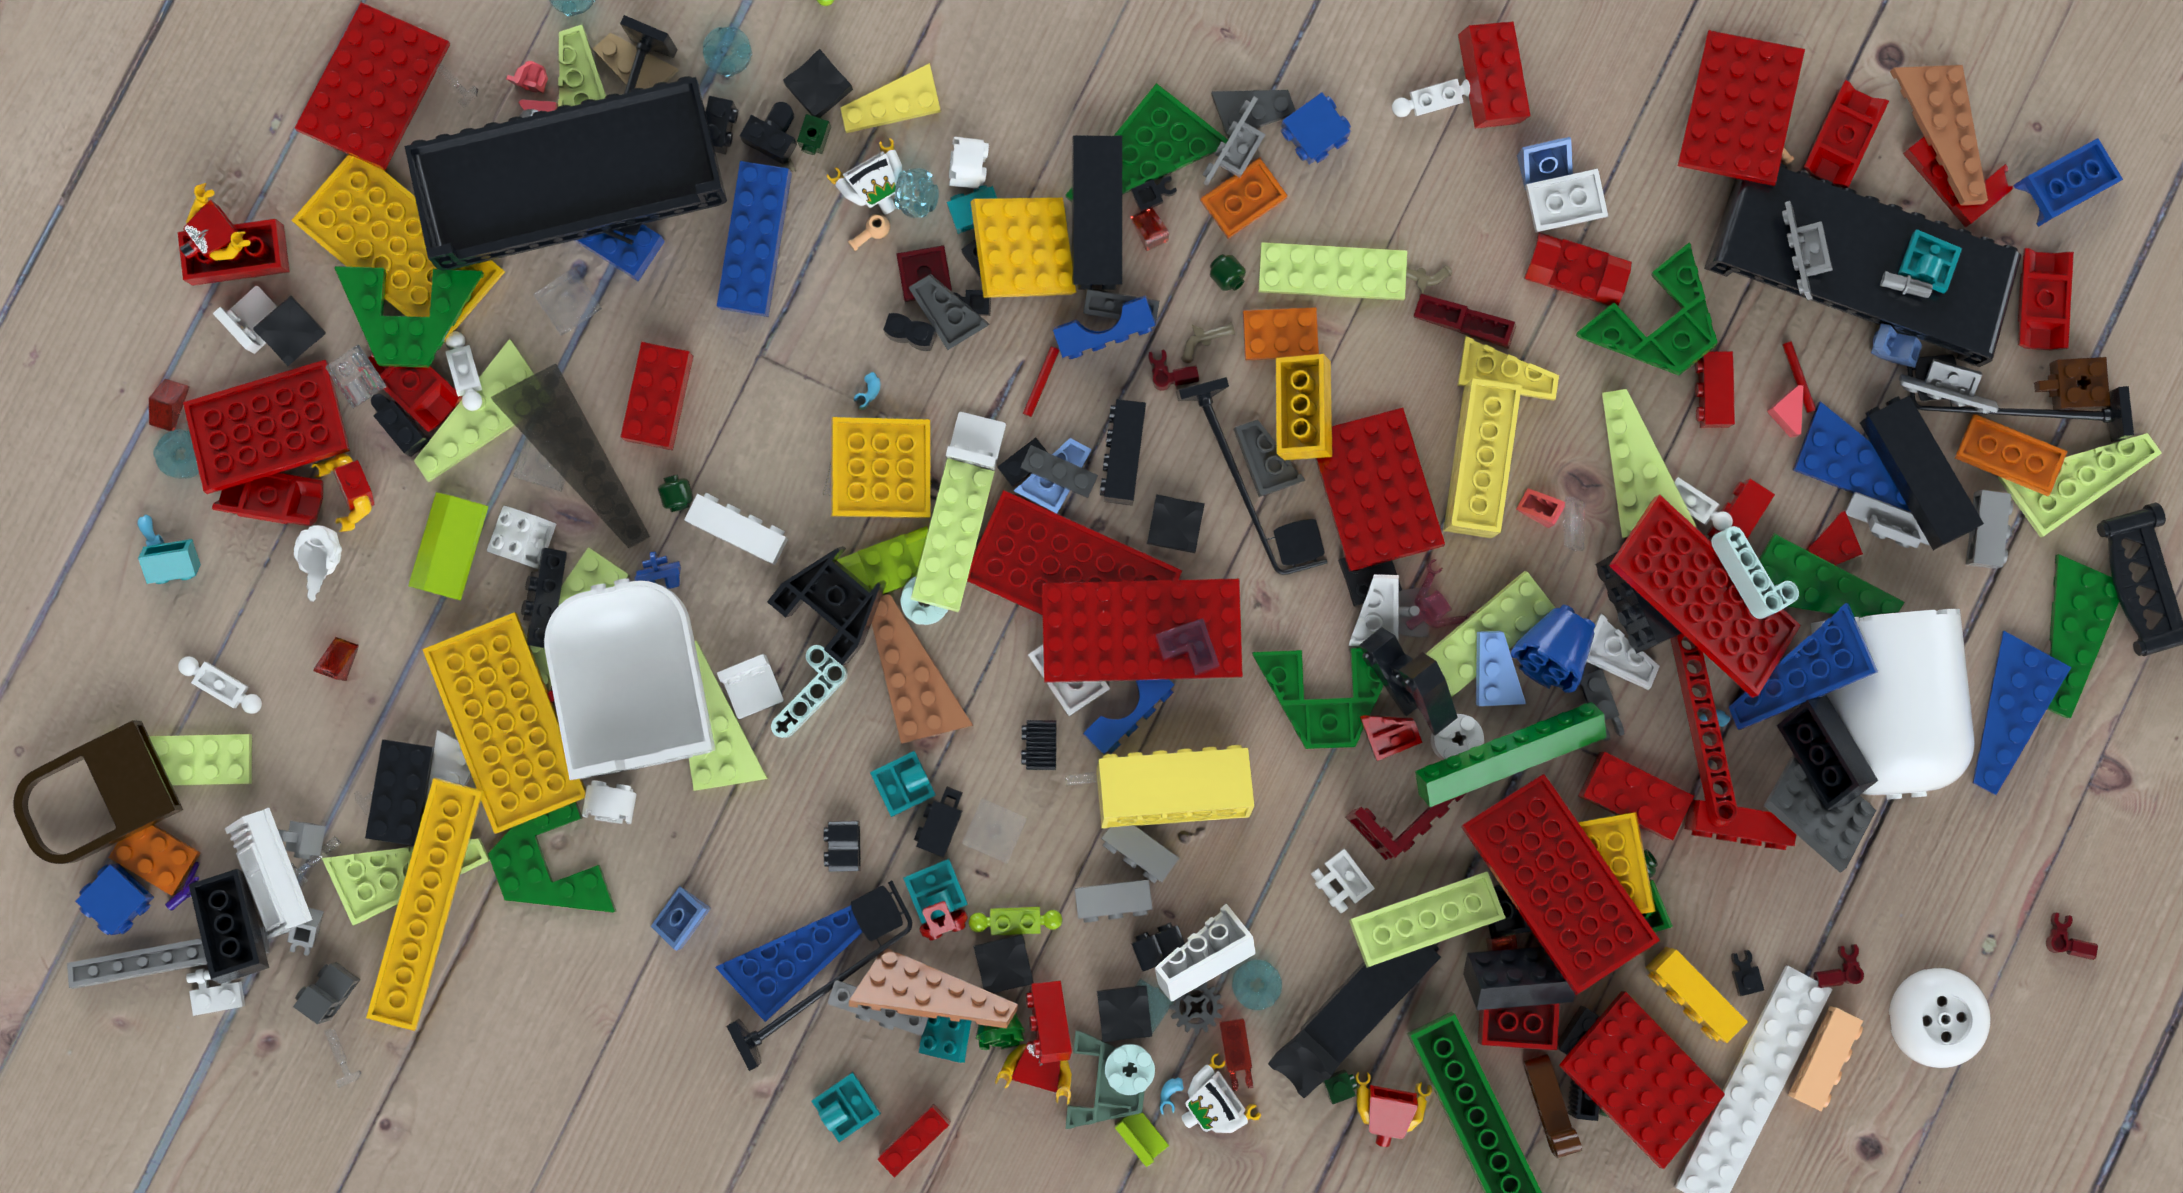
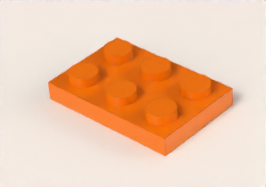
M1316 307L1243 311L1245 360H1266L1319 354Z
M152 825L119 841L108 858L169 895L174 896L201 852L158 826Z

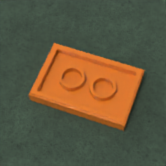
M1259 157L1246 167L1241 178L1233 175L1200 198V201L1227 239H1229L1287 199L1288 196Z

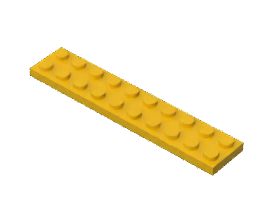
M433 778L367 1012V1019L412 1031L417 1029L481 802L482 790Z

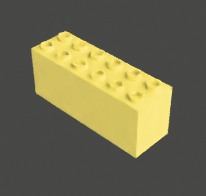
M1472 378L1464 386L1443 531L1493 538L1501 533L1521 385Z
M1231 745L1224 750H1217L1216 747H1206L1202 751L1192 752V749H1180L1177 753L1167 754V751L1164 750L1155 751L1152 755L1134 752L1129 753L1128 757L1108 754L1098 760L1096 773L1101 828L1248 818L1254 808L1248 748H1242L1241 745Z

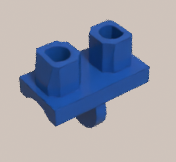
M655 551L650 552V560L642 561L643 568L647 569L636 571L635 581L656 583L657 579L664 578L667 589L679 587L680 561L665 564L668 563L667 556L658 558Z

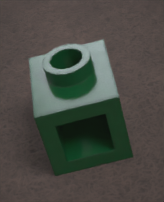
M808 114L805 115L797 139L799 147L802 148L801 151L810 155H815L816 153L823 154L831 130L829 121Z
M1345 1069L1333 1073L1329 1079L1323 1082L1332 1105L1356 1096L1354 1089H1357L1358 1086L1353 1074L1348 1075Z

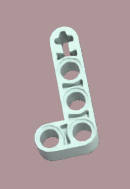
M1732 526L1712 537L1711 541L1714 551L1755 618L1762 619L1777 613L1798 599L1799 591L1793 582L1784 581L1778 585H1773L1740 528Z
M813 645L806 652L807 662L819 674L774 718L771 730L777 737L788 738L792 736L847 679L848 673L846 668L824 651V647L820 645ZM816 650H822L824 653V659L820 663L812 661V654ZM833 667H839L842 671L841 678L836 681L831 680L829 677V672ZM816 685L824 687L825 692L821 698H815L812 695V689ZM800 702L805 703L807 706V712L803 716L796 715L794 710L796 704ZM788 712L794 719L798 720L796 724L794 721H791L787 725L788 732L778 731L780 729L779 722L785 723L790 719V717L786 716Z

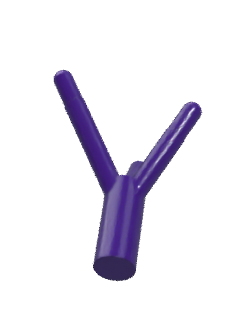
M199 862L194 863L182 890L165 903L170 911H173L184 900L191 897L189 884L199 881V877H194L199 867Z

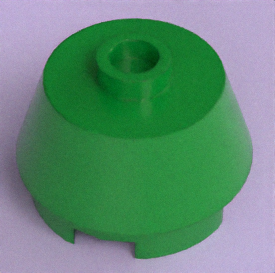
M1015 1013L1007 1028L978 1024L976 1040H978L979 1048L982 1050H989L990 1045L1001 1047V1049L1012 1048L1020 1045L1019 1041H1024L1023 1033L1025 1030Z

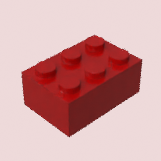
M1560 1003L1479 1010L1478 1043L1486 1046L1557 1050Z

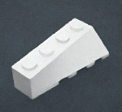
M1225 904L1220 908V913L1214 918H1209L1205 922V926L1197 934L1193 933L1187 938L1188 942L1181 948L1177 947L1155 967L1157 982L1172 1002L1255 954L1253 936L1230 907Z

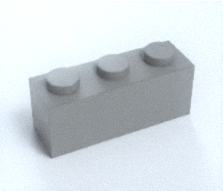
M1987 490L1974 492L1973 506L1984 524L1969 532L1966 565L1993 569L2003 567L2008 557V550L2005 549L2006 539L2009 538L2011 527L2008 525L2009 515L2013 511L2011 494Z
M1135 825L1109 827L1101 838L1105 841L1102 846L1113 854L1119 851L1125 856L1124 862L1134 869L1137 865L1145 870L1143 876L1153 883L1157 880L1163 882L1179 860V857Z
M1149 879L1075 888L1078 919L1083 918L1084 923L1099 921L1098 916L1108 915V919L1123 918V913L1133 912V916L1148 915L1147 910H1152Z

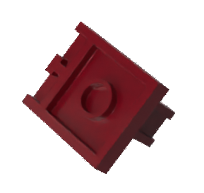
M1467 793L1428 807L1394 841L1392 840L1394 837L1386 827L1383 826L1381 828L1375 822L1376 816L1368 808L1363 809L1359 807L1354 809L1345 818L1386 861L1388 858H1396L1402 851L1404 853L1415 844L1413 839L1419 833L1423 836L1431 829L1433 825L1430 822L1435 817L1442 818L1450 810L1448 805L1453 800L1458 802Z

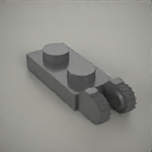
M1603 669L1582 676L1580 686L1586 702L1594 703L1604 713L1605 720H1612L1618 736L1624 735V729L1618 717L1619 712ZM1605 724L1607 738L1603 740L1608 741L1610 740V733Z

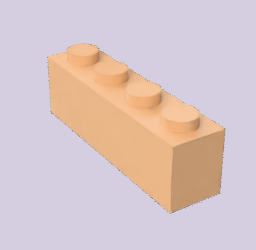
M1828 1007L1788 1096L1819 1111H1822L1823 1107L1826 1108L1831 1100L1830 1092L1832 1087L1840 1081L1842 1076L1840 1070L1844 1062L1846 1063L1852 1055L1851 1046L1854 1040H1857L1862 1033L1863 1027L1861 1025L1863 1020L1836 1007Z

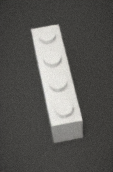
M705 493L704 497L699 494L696 495L684 519L687 523L776 565L788 541V538L783 536L785 531L771 525L770 529L761 525L763 522L761 519L750 514L746 518L739 514L740 509L730 504H727L726 507L717 504L719 499L708 493Z

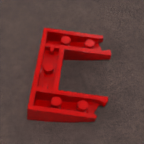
M1924 136L1903 153L1964 227L1972 224L2013 189V186H2008L2005 173L2009 170L2008 166L2004 164L1984 181L1987 202L1977 205H1960L1947 181L1948 175L1943 165L1938 164L1935 158L1937 154L1933 146L1928 145Z

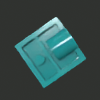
M1916 229L1910 239L1898 275L1904 277L1910 275L1912 279L1930 283L1933 285V290L1944 294L1948 290L1962 248Z
M915 751L870 772L891 817L936 796Z
M950 859L903 877L922 924L926 922L922 913L923 908L945 901L949 911L952 912L968 905ZM935 910L931 914V919L945 914L941 910Z
M928 1017L924 1032L921 1035L919 1053L965 1063L972 1020L960 1019V1022L950 1021V1017Z
M854 1072L811 1101L819 1112L822 1122L833 1133L838 1142H841L881 1114Z

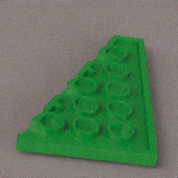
M1156 83L1114 135L1122 136V195L1130 192L1134 187L1152 179H1159L1214 154L1221 142L1226 144L1228 139ZM1072 187L1065 195V197L1071 202Z

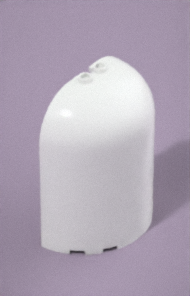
M629 578L615 580V586L606 588V584L590 586L591 591L576 594L562 602L549 619L545 631L544 646L570 780L664 764L716 750L690 617L682 601L672 591L662 585L649 581L629 582Z
M1960 609L1924 610L1879 614L1862 618L1855 617L1878 673L1823 696L1829 698L1878 779L1875 784L1862 794L1887 795V800L1901 799L1903 793H1911V797L1927 796L1926 791L1943 788L1957 780L1967 769L1974 752V731ZM1825 621L1811 623L1812 634L1818 628H1820Z

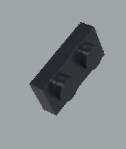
M1036 437L997 466L1012 487L1030 474V472L1021 469L1030 445L1047 452Z

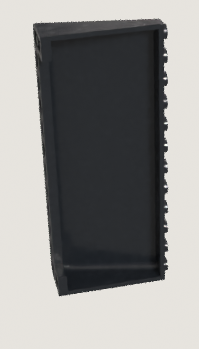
M685 76L672 83L659 82L651 88H634L629 93L621 95L616 93L609 94L604 99L596 101L588 99L582 101L579 105L559 106L557 110L550 112L537 111L529 117H512L508 122H491L485 124L482 128H466L457 134H440L435 137L436 139L428 141L415 140L411 145L404 146L427 256L438 270L461 268L603 234L607 231H616L617 229L640 223L645 224L704 210L727 202L696 77Z
M1780 164L1775 186L1735 178L1704 269L1725 277L1733 272L1806 298L1805 294H1800L1797 280L1801 279L1799 270L1795 271L1792 257L1796 256L1795 247L1790 248L1787 234L1791 233L1790 224L1785 225L1782 211L1786 210L1785 202L1790 201L1794 210L1797 228L1822 221L1833 269L1832 271L1808 276L1812 294L1811 301L1879 325H1891L1895 331L1957 352L1958 360L1977 367L1993 361L2021 259V254L2017 252L2018 249L2016 247L1995 244V241L1988 237H1975L1968 230L1950 228L1948 223L1939 220L1933 222L1925 219L1926 216L1921 213L1905 212L1902 207L1895 204L1886 205L1880 203V200L1873 196H1860L1851 188L1841 189L1835 187L1831 181L1824 179L1818 181L1810 178L1811 175L1806 172L1790 171L1783 164ZM1916 229L1962 248L1948 290L1944 294L1932 289L1929 298H1924L1909 293L1903 295L1902 291L1880 286L1885 271L1898 275L1910 239Z

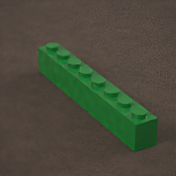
M1592 702L1582 704L1567 712H1562L1544 721H1539L1526 728L1516 730L1513 733L1493 739L1470 750L1427 765L1415 771L1418 794L1429 807H1432L1607 738L1604 713Z

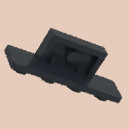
M542 548L538 572H531V575L526 579L525 589L528 593L527 599L523 601L521 614L524 615L523 620L530 621L526 640L529 646L545 648L546 627L550 617L559 605L567 557L566 551Z

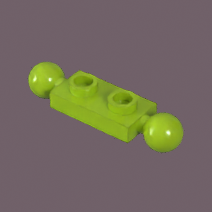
M1040 907L990 909V917H986L983 913L972 914L968 924L974 932H982L987 927H991V935L1041 934V925H1045L1050 930H1055L1061 926L1063 919L1062 915L1056 910H1049L1044 915H1040Z

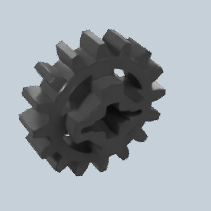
M1207 982L1193 989L1203 991L1199 996H1191L1189 993H1186L1174 1000L1175 1004L1169 1005V1009L1175 1010L1171 1018L1179 1019L1176 1024L1177 1027L1184 1024L1186 1025L1185 1032L1188 1033L1191 1028H1194L1195 1034H1198L1199 1028H1203L1205 1032H1208L1207 1025L1216 1026L1214 1018L1222 1017L1217 1012V1009L1223 1008V1004L1217 1003L1221 995H1213L1216 989L1214 986L1208 989ZM1181 999L1186 1003V1010L1182 1015L1179 1010ZM1210 999L1213 1004L1211 1014L1207 1011L1206 1005ZM1192 1001H1194L1195 1003H1198L1199 1001L1202 1002L1200 1004V1007L1202 1009L1200 1012L1195 1010L1190 1013V1010L1192 1009L1190 1003ZM1192 1018H1202L1204 1020L1200 1023L1189 1022Z

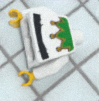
M889 138L890 147H883L880 141L881 153L848 172L842 174L838 168H834L838 173L836 178H831L827 174L828 180L836 185L846 199L859 206L867 205L869 208L878 204L884 215L897 208L891 196L899 191L898 186L902 182V164L897 152L894 150V142L891 138Z
M1219 1053L1211 1056L1210 1064H1206L1193 1077L1187 1092L1189 1099L1185 1102L1189 1111L1182 1115V1121L1188 1128L1198 1123L1205 1132L1213 1130L1215 1133H1232L1247 1124L1249 1119L1258 1120L1261 1117V1113L1251 1116V1109L1257 1107V1105L1249 1104L1244 1108L1220 1072H1214L1215 1069L1222 1068L1226 1062L1224 1060L1220 1066L1215 1065L1214 1058L1218 1056Z

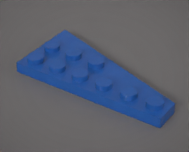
M1821 401L1818 402L1793 471L1850 493L1858 492L1911 512L1871 442Z
M1848 603L1839 608L1838 612L1831 618H1828L1811 636L1809 635L1780 661L1758 696L1752 698L1745 692L1729 706L1738 730L1802 705L1809 699L1821 697L1878 673Z

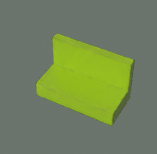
M1143 1112L1126 1116L1115 1124V1129L1146 1168L1154 1162V1158L1169 1146Z

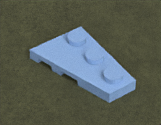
M1069 438L1052 455L1083 468L1092 449ZM1031 474L1014 492L1058 514L1070 490Z
M1477 632L1476 705L1526 704L1504 632Z

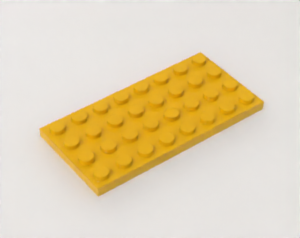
M348 154L291 221L346 267L384 268L386 270L384 298L405 316L430 317L433 269L437 268L427 256L415 196L383 169ZM492 260L452 269L483 271L484 277L479 280L471 294L472 297L464 305L463 312L457 322L450 328L444 338L445 341L505 273Z
M516 612L422 649L475 786L478 790L483 791L481 801L494 834L582 800L586 794V788L582 779H569L558 717L548 697V691L532 650L527 645V638Z

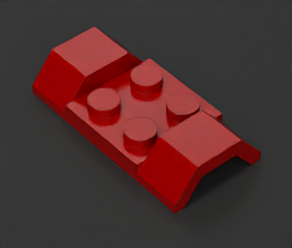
M1845 80L1812 146L1813 148L1807 158L1804 169L1818 180H1828L1835 187L1848 188L1889 100L1872 98L1856 90L1849 81Z
M1539 232L1524 279L1607 306L1613 303L1618 306L1626 289L1632 262L1585 245Z
M2030 248L2023 249V267L2020 274L2018 308L2019 346L2025 349L2049 351L2069 348L2074 252L2046 253L2035 252Z
M373 354L357 364L428 432L440 426L463 397H458L456 390L431 365L429 367L379 366Z
M276 473L223 489L219 500L213 503L212 509L237 514L240 517L282 524L292 523L311 526L317 521L322 505L323 481Z

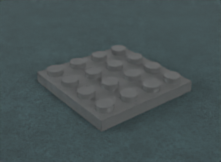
M1794 754L1764 804L1770 812L1840 873L1847 868L1876 812V809L1860 795L1845 806L1827 810Z

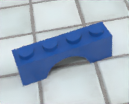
M1145 295L1123 303L1122 315L1119 321L1107 330H1090L1076 319L1054 327L1053 332L1062 358L1068 356L1071 360L1082 356V351L1091 348L1094 352L1106 347L1105 343L1115 340L1117 344L1129 339L1128 335L1138 332V335H1144L1153 331L1152 327L1156 325Z
M1169 679L1136 680L1139 691V701L1136 709L1122 719H1108L1100 716L1083 735L1103 755L1107 751L1112 754L1121 745L1118 741L1125 734L1129 737L1139 728L1136 723L1142 717L1147 720L1156 711L1153 706L1159 700L1164 703L1174 693L1171 690L1174 684Z

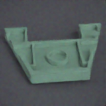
M1080 1030L1075 1031L1073 1053L1099 1056L1094 1107L1068 1105L1065 1129L1142 1113L1145 1091L1136 1095H1124L1112 1088L1106 1078V1060L1117 1047ZM1129 1062L1128 1066H1123V1073L1126 1072V1076H1131L1132 1073L1137 1072V1067H1133L1135 1064Z

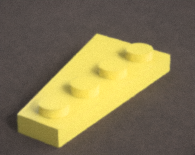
M930 63L841 107L846 133L941 112Z
M1466 336L1464 338L1457 386H1465L1472 378L1522 386L1521 396L1554 401L1556 399L1559 375L1531 363L1528 364L1517 359V357L1497 351L1491 346L1483 345Z

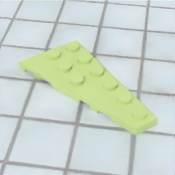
M583 25L559 32L558 107L563 105L575 106L581 104L584 100L593 99L596 101L606 97Z
M511 339L507 341L479 377L482 390L477 391V393L482 397L481 407L475 411L467 410L461 400L414 460L428 482L552 401Z
M1623 389L1602 393L1622 538H1628L1654 497L1661 495L1697 528L1628 390Z
M2146 433L2065 457L2049 496L2002 477L1997 478L2006 491L2011 494L2012 499L2037 534L2043 537L2162 454V452L2149 434Z
M694 641L716 750L703 755H693V757L689 758L693 790L697 791L768 779L719 682H717L698 642Z
M480 838L470 839L460 875L490 861ZM414 847L322 858L353 926L398 905Z

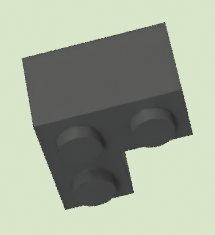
M337 962L324 965L317 975L319 979L316 984L310 985L307 988L304 986L295 997L297 1002L293 1007L316 1024L332 1020L361 980Z

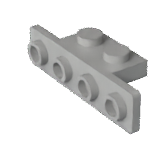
M1255 96L1251 102L1248 100L1244 102L1239 111L1243 116L1238 123L1233 121L1227 132L1230 135L1229 140L1226 144L1221 142L1215 152L1218 159L1214 165L1209 163L1204 171L1203 176L1206 179L1203 184L1208 186L1219 166L1241 178L1266 135L1245 123L1258 100Z
M1788 201L1785 202L1786 210L1782 211L1785 225L1790 224L1791 233H1788L1787 237L1790 248L1795 247L1796 256L1792 257L1795 271L1799 270L1801 279L1797 280L1800 294L1804 293L1807 300L1812 299L1808 276L1833 270L1822 221L1797 228L1794 210L1791 202Z
M1933 358L1925 381L1903 374L1899 378L1903 389L1912 393H1917V391L1925 392L1927 396L1933 399L1941 400V398H1946L1955 405L1964 407L1967 404L1974 406L1977 411L1987 414L1990 411L1997 413L1999 409L1996 401L1975 395L1982 377V372Z
M1858 492L1853 494L1845 510L1846 514L1867 522L1874 536L1880 539H1886V537L1893 539L1898 545L1909 548V546L1918 548L1920 542L1930 546L1911 512Z
M838 980L834 982L828 1000L829 1005L856 1014V1018L870 1022V1019L879 1021V1025L887 1029L893 1030L894 1027L917 1035L923 1034L928 1017L900 1014L896 1010L881 1008V1011L871 1010V1006L858 1005V1008L849 1007V999L857 987Z

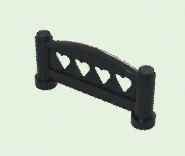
M2157 502L2145 505L2143 509L2102 520L2101 523L2097 524V532L2100 537H2106L2109 541V562L2114 588L2124 614L2138 636L2137 641L2133 643L2134 652L2138 656H2147L2183 645V619L2155 532V528L2163 526L2166 521L2165 512ZM2123 539L2141 545L2130 559L2124 554L2125 548L2121 544ZM2131 562L2148 567V570L2138 582L2132 580L2133 573L2129 570ZM2138 586L2155 591V594L2145 606L2139 603L2140 596L2136 593ZM2146 609L2163 616L2152 630L2147 628V619L2143 616V612Z

